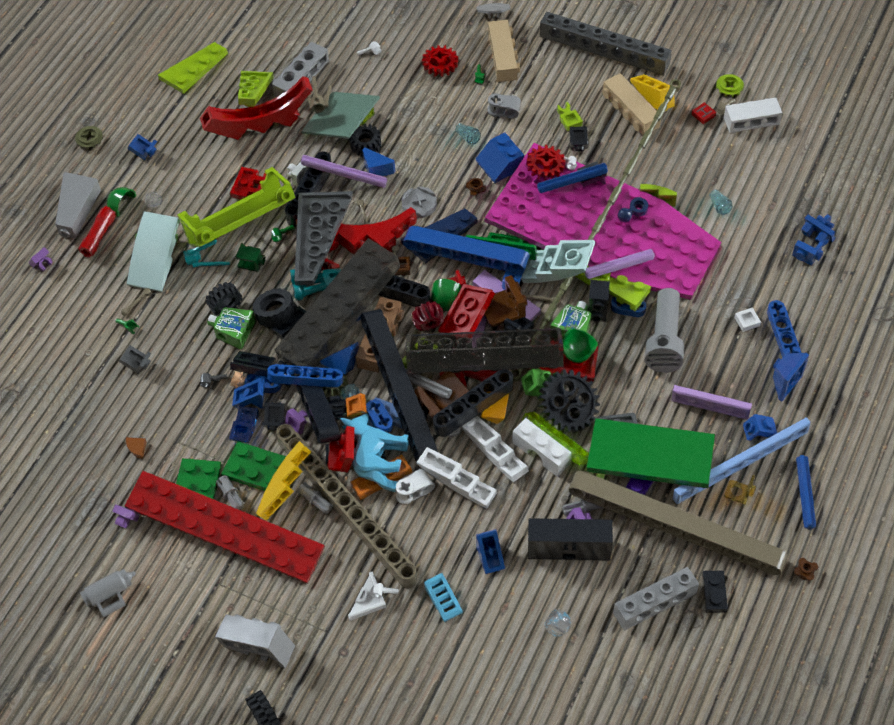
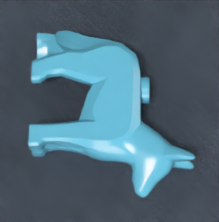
M367 413L352 420L341 418V421L345 424L342 426L344 430L347 426L355 427L354 439L357 441V446L354 448V471L359 477L374 481L381 488L396 492L397 481L387 479L385 474L399 472L401 460L397 459L394 462H388L380 457L385 449L407 452L409 446L408 435L396 436L379 428L369 426V415Z

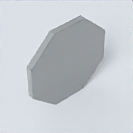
M490 3L477 6L476 9L479 13H487L489 19L491 18V13H497L496 16L499 18L500 13L510 10V5Z

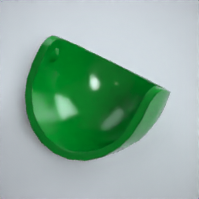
M119 187L108 195L107 207L116 212V217L120 216L118 207L122 197L126 195L135 198L137 196L133 189Z
M438 279L433 283L431 300L439 304L443 311H449L462 286L450 279Z
M576 328L569 329L562 340L564 355L576 363L589 359L598 346L593 336Z

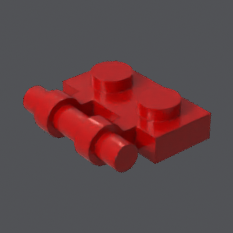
M241 167L230 191V197L242 200L261 190L259 182L265 180L266 174L264 173L262 177L259 176V172L256 169ZM255 184H259L258 188L253 187Z

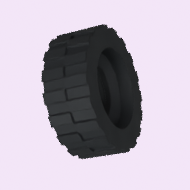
M278 288L267 290L265 293L260 294L255 299L252 309L260 325L272 328L281 326L291 320L292 316L295 315L296 305L289 291ZM283 304L280 308L274 311L266 312L270 307L274 305Z

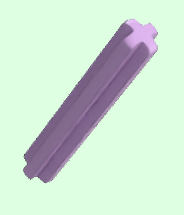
M652 249L621 257L586 268L585 275L588 279L653 260L655 254Z

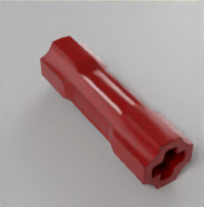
M105 206L100 209L93 226L80 244L78 250L85 257L90 258L94 256L106 230L115 219L116 212L110 207Z

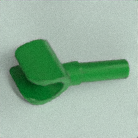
M478 64L477 72H475V82L483 84L485 74L481 73V64Z
M291 225L281 230L273 228L271 236L273 242L281 241L283 238L282 234L295 229L294 226Z
M117 318L115 320L116 323L123 325L131 334H135L134 328H140L132 319L123 321Z

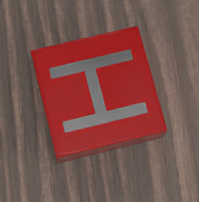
M704 102L692 110L691 115L704 125L716 116V111Z

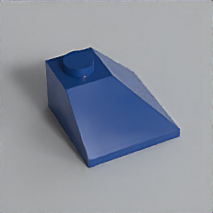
M786 353L782 359L778 358L773 365L775 369L773 380L778 399L781 402L802 378L809 354Z

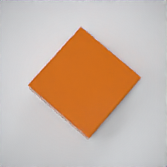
M360 393L346 399L347 417L352 419L367 413L365 394Z

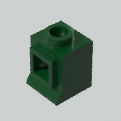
M241 243L235 259L239 260L238 268L259 272L266 258L265 255H262L260 248L245 246L243 243Z

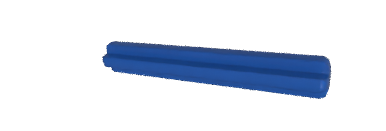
M601 163L537 184L539 193L548 192L608 172L606 163Z
M800 455L796 458L803 525L805 529L812 530L816 528L809 460L807 456Z

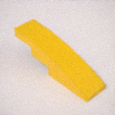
M300 441L285 457L263 494L256 514L266 521L294 492L290 485L303 472L298 466L312 452Z

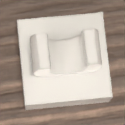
M301 161L297 166L291 163L287 167V170L290 171L288 176L291 177L293 185L298 187L307 171V166L301 165Z

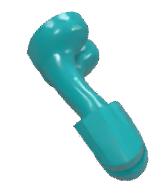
M295 269L290 270L296 301H300L310 294L321 291L331 294L345 287L341 269L323 270L315 281L317 285L305 287L308 285H295Z

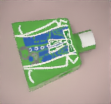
M579 301L576 307L569 304L565 305L551 324L550 336L563 340L566 332L571 328L580 329L588 333L591 313L587 311V303Z
M225 307L219 317L210 315L207 324L214 327L217 339L242 350L256 320L252 310Z

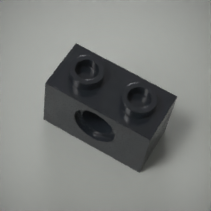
M591 280L588 311L591 313V320L606 321L610 281Z

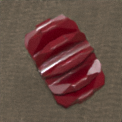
M428 301L426 304L421 303V306L415 307V310L412 312V321L416 329L428 332L430 329L435 330V327L441 326V323L444 321V312L439 304Z

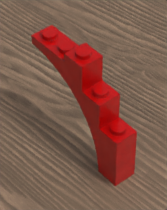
M302 76L285 93L260 105L239 109H221L208 106L201 115L200 121L204 131L239 140L247 129L265 133L272 126L273 122L291 127L300 116L298 108L311 94L313 89L309 78Z
M410 207L393 218L374 224L350 225L341 223L328 254L332 250H336L341 244L355 256L363 252L367 246H370L382 257H385L388 253L392 252V247L396 246V239L400 238L410 226L416 224V210Z

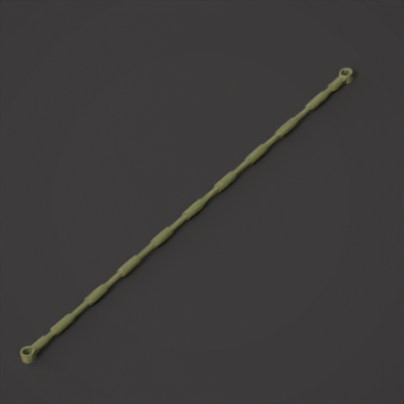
M673 79L670 82V89L665 96L664 102L657 110L650 128L642 137L634 157L630 159L618 186L614 188L603 213L599 215L588 240H593L601 229L609 209L617 200L625 180L633 171L641 151L645 149L652 136V131L666 111L668 102L672 100L675 92L680 90L681 82L679 80ZM574 276L563 280L555 300L548 307L540 327L527 345L524 356L520 358L516 367L511 370L512 374H519L517 377L513 376L514 382L521 379V372L528 361V356L535 349L544 327L552 318L560 298L568 289Z

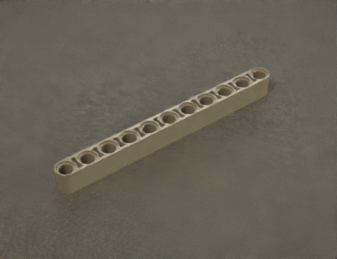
M288 424L280 425L276 430L278 443L284 452L288 455L299 441L312 451L298 467L317 490L321 492L324 498L333 505L337 513L397 582L404 588L413 587L417 582L416 568L332 471L328 469L294 428ZM346 502L349 503L348 505H345V506L341 505L342 503H346ZM356 516H360V517H361V518L358 519V520L353 519V518L356 517ZM368 530L374 531L371 534L365 533ZM379 545H386L384 548H378ZM392 559H398V560H399V561L396 562V563L390 562ZM406 573L412 574L410 577H403Z
M583 471L575 473L568 489L569 493L577 498L773 575H780L787 559V553L778 547Z

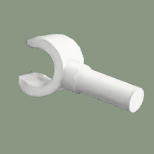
M374 41L369 47L357 51L359 56L372 51L377 55L382 50L380 45Z
M564 157L566 168L572 171L575 170L577 166L576 157Z
M377 583L371 587L370 596L381 598L382 593L398 594L399 590L386 588L383 584Z

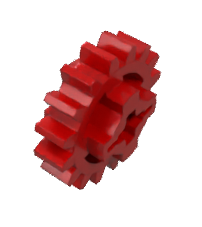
M437 45V48L432 46L431 51L426 50V54L422 55L424 71L428 70L429 75L434 73V77L438 74L443 77L445 73L449 76L450 71L455 72V68H458L456 51L452 52L451 47L446 49V45L443 48H440V45Z
M545 144L544 148L538 145L537 150L532 148V152L528 153L526 161L527 170L532 171L531 176L538 175V180L541 177H544V181H547L549 177L550 179H553L554 176L560 177V173L564 172L565 155L560 154V149L555 151L554 146L548 148Z

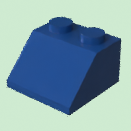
M504 132L490 139L476 157V162L495 184L514 174L522 162L524 154Z

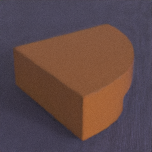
M126 437L128 450L135 457L143 459L147 443L146 439Z

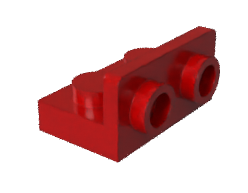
M347 426L344 433L340 434L339 441L329 442V470L348 473L354 459L355 427Z

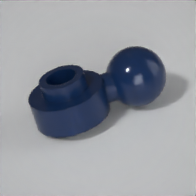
M641 197L634 198L630 202L629 209L622 208L618 211V219L621 222H628L631 220L632 215L644 216L648 211V202Z

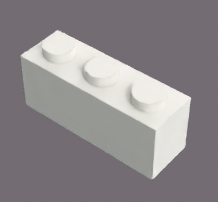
M777 98L728 105L725 107L724 120L729 133L780 125L782 111Z

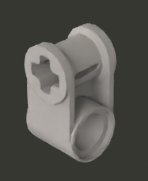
M497 93L491 94L488 97L489 106L487 112L489 115L510 119L519 116L521 105L519 97Z

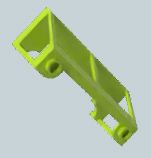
M270 167L265 170V180L259 182L262 189L202 220H200L197 214L190 216L186 211L177 214L188 243L191 247H201L293 200L295 195L291 183L277 170ZM279 180L285 185L281 187Z

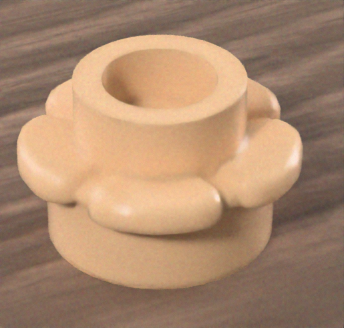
M235 371L230 386L235 387V389L238 386H243L246 378L242 376L243 372Z

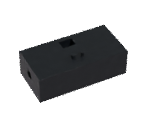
M528 518V559L611 560L613 546L612 520Z

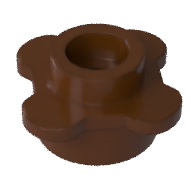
M472 178L466 183V188L470 190V195L472 196L486 191V186H483V181L479 178Z
M800 558L798 560V567L794 569L795 575L803 580H813L815 577L814 572L819 568L818 564L815 562L811 563L806 558Z

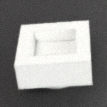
M753 308L735 313L734 318L743 332L759 327L761 324Z

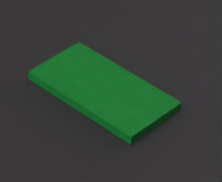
M595 418L587 472L708 488L715 434Z

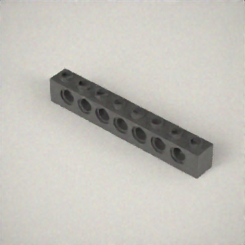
M547 11L540 22V37L661 75H665L670 65L671 49Z

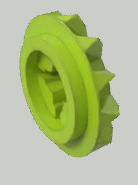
M733 74L723 75L716 82V89L719 90L720 94L724 93L725 96L731 95L733 97L735 94L739 95L744 88L742 79Z

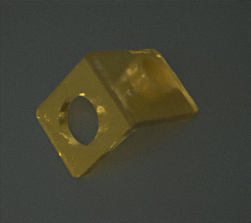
M752 475L749 486L735 480H730L724 497L746 505L749 496L753 498L757 487L753 485L755 476ZM731 488H741L742 494L740 496L733 495Z

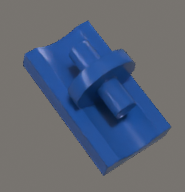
M809 214L805 217V224L801 229L804 235L810 237L814 231L817 232L819 235L815 238V241L817 243L822 242L823 246L829 241L833 242L836 239L834 236L835 231L832 230L834 224L830 222L832 217L829 214L824 218L818 215L815 219Z

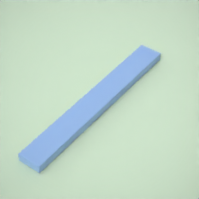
M806 417L714 467L710 471L709 487L807 434L811 422ZM681 485L674 489L673 500L676 504H679L706 488Z

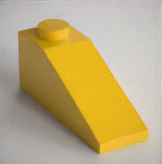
M645 74L630 78V82L653 108L658 110L665 100L670 85ZM674 96L668 102L666 111L668 108L675 107Z

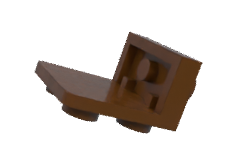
M512 275L505 277V290L495 293L484 314L491 327L504 324L506 318L513 321L526 316L525 306L528 305L526 296L521 294L518 281H514Z
M446 370L436 381V383L452 390L449 399H445L420 386L414 390L418 396V402L429 409L428 414L432 418L436 413L469 391L451 370Z

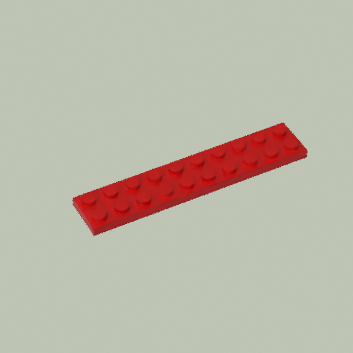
M142 471L124 505L126 509L307 584L325 548L324 544L146 471Z

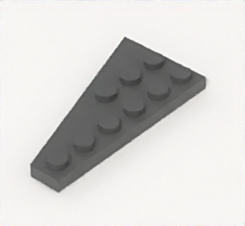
M353 191L299 193L295 285L315 284L353 198Z

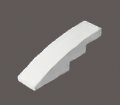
M476 416L462 426L463 430L477 447L512 482L529 472L528 466L515 456L514 450L502 441L501 435L481 418Z
M428 447L417 461L418 466L440 482L486 509L497 494L496 489L480 482L478 476L462 469L460 463Z

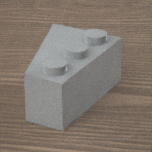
M235 614V616L225 615L215 636L226 648L249 655L250 652L261 655L260 659L266 662L268 658L276 660L279 666L286 668L295 648L294 643L284 633L279 624L275 622L264 623L257 618L250 620L238 614Z

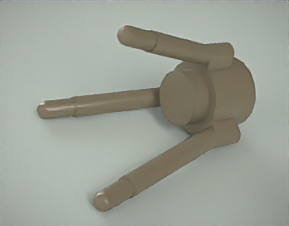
M313 76L314 96L312 99L310 96L306 99L311 111L321 113L325 108H328L332 86L329 85L324 100L318 94L316 78Z

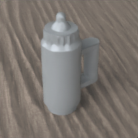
M125 569L116 571L85 587L84 591L80 592L86 606L92 605L94 607L97 605L103 617L126 606L120 592L126 590L132 584L131 579L136 575V572H126ZM116 594L118 595V601L104 608L101 607V602Z

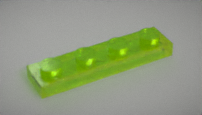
M535 411L524 414L521 419L522 421L525 418L568 449L571 452V458L574 463L578 465L587 464L588 451L564 433L558 431L556 427H551V424L548 421L545 422V419Z

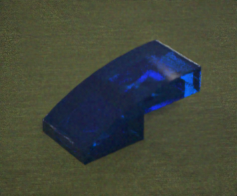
M239 406L236 421H233L230 441L250 442L259 414L258 408Z

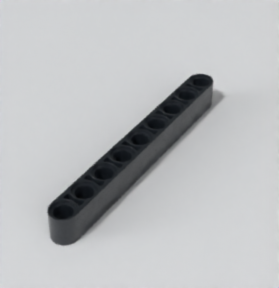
M376 309L361 313L363 329L403 431L409 437V446L417 463L427 447L438 452L436 444L382 310Z

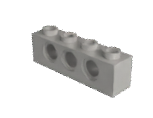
M313 42L304 47L302 52L293 59L292 63L273 81L272 89L274 96L278 97L285 93L302 76L309 78V81H311L312 77L316 76L329 62L328 49Z
M686 567L616 602L613 614L625 631L696 595L699 583L690 569Z

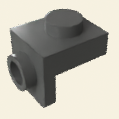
M129 345L119 362L139 374L141 369L146 370L151 360L148 358L151 353L144 354Z

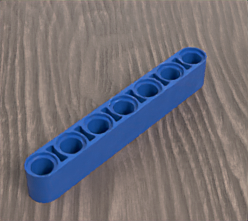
M410 226L403 241V245L409 250L516 274H523L525 272L530 257L529 253L522 249L418 226Z

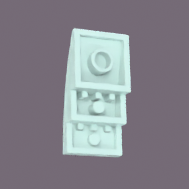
M144 211L131 257L127 279L128 286L143 289L149 288L158 292L163 291L173 261L171 255L176 243L175 235L180 223L179 218Z
M560 240L559 245H546L544 250H537V259L528 260L525 272L521 278L523 283L556 281L585 272L595 241Z

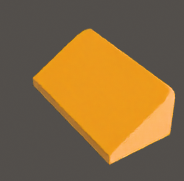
M509 394L481 413V418L495 424L503 421Z

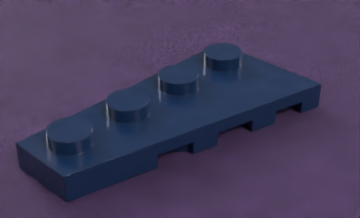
M464 208L424 228L461 236L478 223V218ZM405 237L401 238L402 245ZM410 250L424 263H428L435 257V255Z

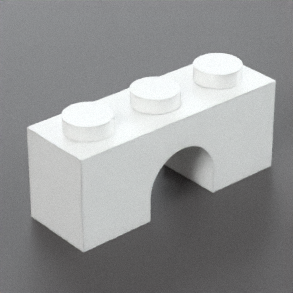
M525 418L513 430V443L527 454L531 450L536 452L541 457L543 466L558 477L571 464V452Z

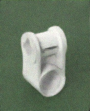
M419 469L397 482L396 499L401 504H409L419 497L430 493L434 489L435 484L424 469Z

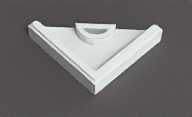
M373 572L369 573L365 585L362 587L351 612L348 614L350 621L386 608L383 596L381 598L370 596L371 587L377 584Z

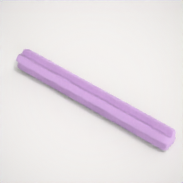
M303 155L301 159V165L383 188L387 183L386 177Z

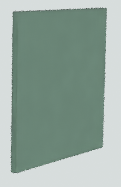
M332 91L328 101V108H325L321 113H315L301 132L304 134L349 139L380 97Z

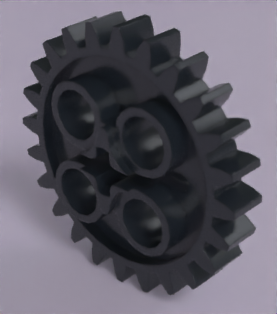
M565 369L560 373L557 371L553 376L550 375L547 378L548 381L542 383L545 388L539 389V392L543 395H540L537 399L543 403L538 405V407L544 408V411L540 414L547 415L545 422L551 420V427L558 425V431L563 428L565 433L570 432V430L572 433H575L578 429L582 431L585 427L591 425V422L595 420L594 415L599 413L595 409L600 406V403L595 402L600 397L599 395H594L597 388L590 387L593 382L587 383V376L580 378V372L574 375L573 370L568 371V373ZM564 384L568 386L569 392L564 389ZM576 388H578L577 393L569 401L568 398L571 397L575 393ZM579 396L584 399V403L579 400ZM554 399L558 401L559 407L554 404ZM565 407V409H564V411H563V413H562V415H561V414H560V411ZM569 411L573 412L574 419L570 417Z

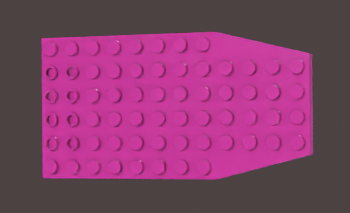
M533 143L485 216L484 222L542 249H545L546 245H559L560 240H588L599 215L603 213L610 195L620 181L607 175L605 177L606 184L604 185L601 181H597L583 187L581 182H577L548 192L539 193L537 184L544 182V177L538 180V175L531 176L532 171H528V166L526 165L528 153L532 152V148L538 149V144ZM576 162L577 166L575 170L572 171L566 168L565 163L564 172L560 173V176L576 172L578 168H581L585 165ZM624 183L617 200L606 215V220L593 239L595 245L587 266H595L652 249L655 254L653 260L613 271L610 277L617 279V276L624 275L628 278V281L643 282L651 286V291L655 292L664 288H672L679 292L681 298L691 300L722 242L662 199ZM641 197L647 200L648 211L644 216L632 215L631 220L628 222H621L618 219V211L622 208L629 209L630 202L634 198Z

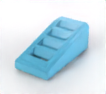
M443 573L424 582L425 590L444 622L463 613ZM445 590L446 593L438 597L436 596V594ZM448 598L450 599L449 601H447V602H445V603H443V604H440V602H442V601H444V600H446V599H448ZM454 605L455 608L444 612V609Z

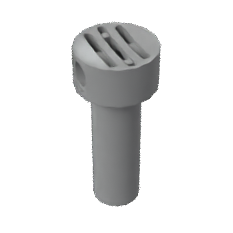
M664 288L658 292L655 332L646 341L644 361L646 365L654 371L664 373L678 370L683 365L684 343L677 337L680 294L672 288Z

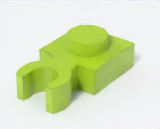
M568 102L565 103V109L557 105L560 121L567 131H569L570 127L583 126V120L576 109L570 110Z

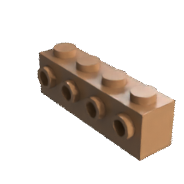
M380 297L375 310H382L392 337L396 336L398 322L402 321L404 317L402 303ZM365 334L355 357L357 368L379 373L380 369Z

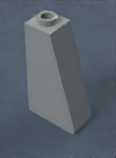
M64 172L55 223L59 235L65 238H77L101 191L96 178Z

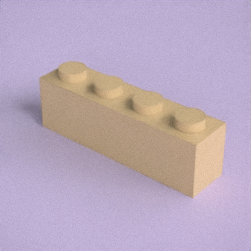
M508 20L488 22V35L497 82L517 80V73H520L519 62L516 63L518 55L517 50H514L515 39L511 38L513 36L512 26H509Z
M621 73L604 81L603 96L613 104L615 109L623 114V117L633 125L636 131H639L644 136L645 132L650 128L657 111ZM661 120L657 122L654 130L660 128Z

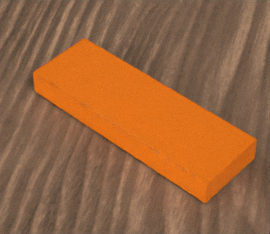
M403 455L388 461L394 462L399 459L401 460L399 472L386 473L387 479L397 481L412 473V468ZM358 477L350 482L360 500L382 489L376 482L362 477Z

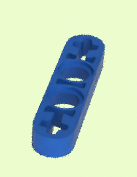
M778 300L771 301L768 305L767 315L782 358L786 353H790L791 349V353H802L784 303ZM783 322L787 327L779 328L776 324ZM782 338H790L792 343L786 344L782 341Z
M279 364L271 365L267 369L268 380L272 383L320 387H339L343 383V373L339 369ZM292 374H299L300 376L294 377V376H291V375H292ZM312 375H317V376H319V377H318V378H312V377H310V376H312Z

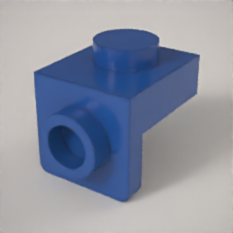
M137 134L127 149L145 161L148 156L152 157L157 150L155 148L157 141L153 140L151 143Z
M798 240L794 246L792 256L812 266L815 260L819 261L823 255V243L819 242L814 248Z
M754 414L743 423L746 438L750 441L756 436L769 438L777 434L773 417Z

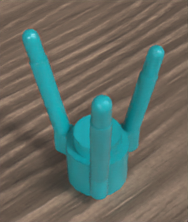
M216 239L201 247L184 251L187 265L192 264L193 268L198 266L230 265V262H199L202 259L200 251L216 244Z

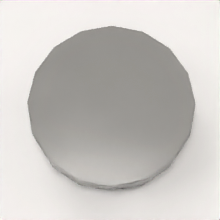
M411 188L403 194L402 209L405 211L412 207L416 210L417 218H424L435 211L437 198L435 193L429 188Z

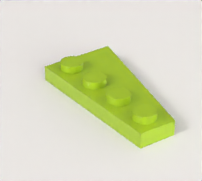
M213 42L158 74V78L184 94L228 54L227 49Z
M241 71L238 104L245 105L246 107L255 106L274 79L273 72Z
M585 272L575 275L576 278L588 285L591 284V280L610 281L609 294L617 298L616 301L619 303L630 305V309L633 311L638 309L651 290V286L643 282H630L624 275L617 276V279L610 277L611 272L590 279L586 277Z

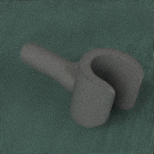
M203 373L200 386L204 388L210 387L211 381L227 379V374L211 376L209 373Z

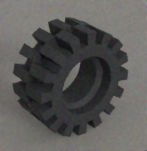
M363 124V127L359 125L358 129L349 138L350 147L353 153L356 152L358 156L361 153L363 157L364 147L374 152L380 150V131L375 126L372 128L371 124L368 127L366 124ZM364 138L371 139L369 142H360Z
M224 282L223 285L221 283L218 284V287H213V291H209V295L206 296V303L215 316H220L225 307L237 309V305L240 306V301H242L241 293L231 282Z
M261 690L245 699L258 725H280L276 713Z

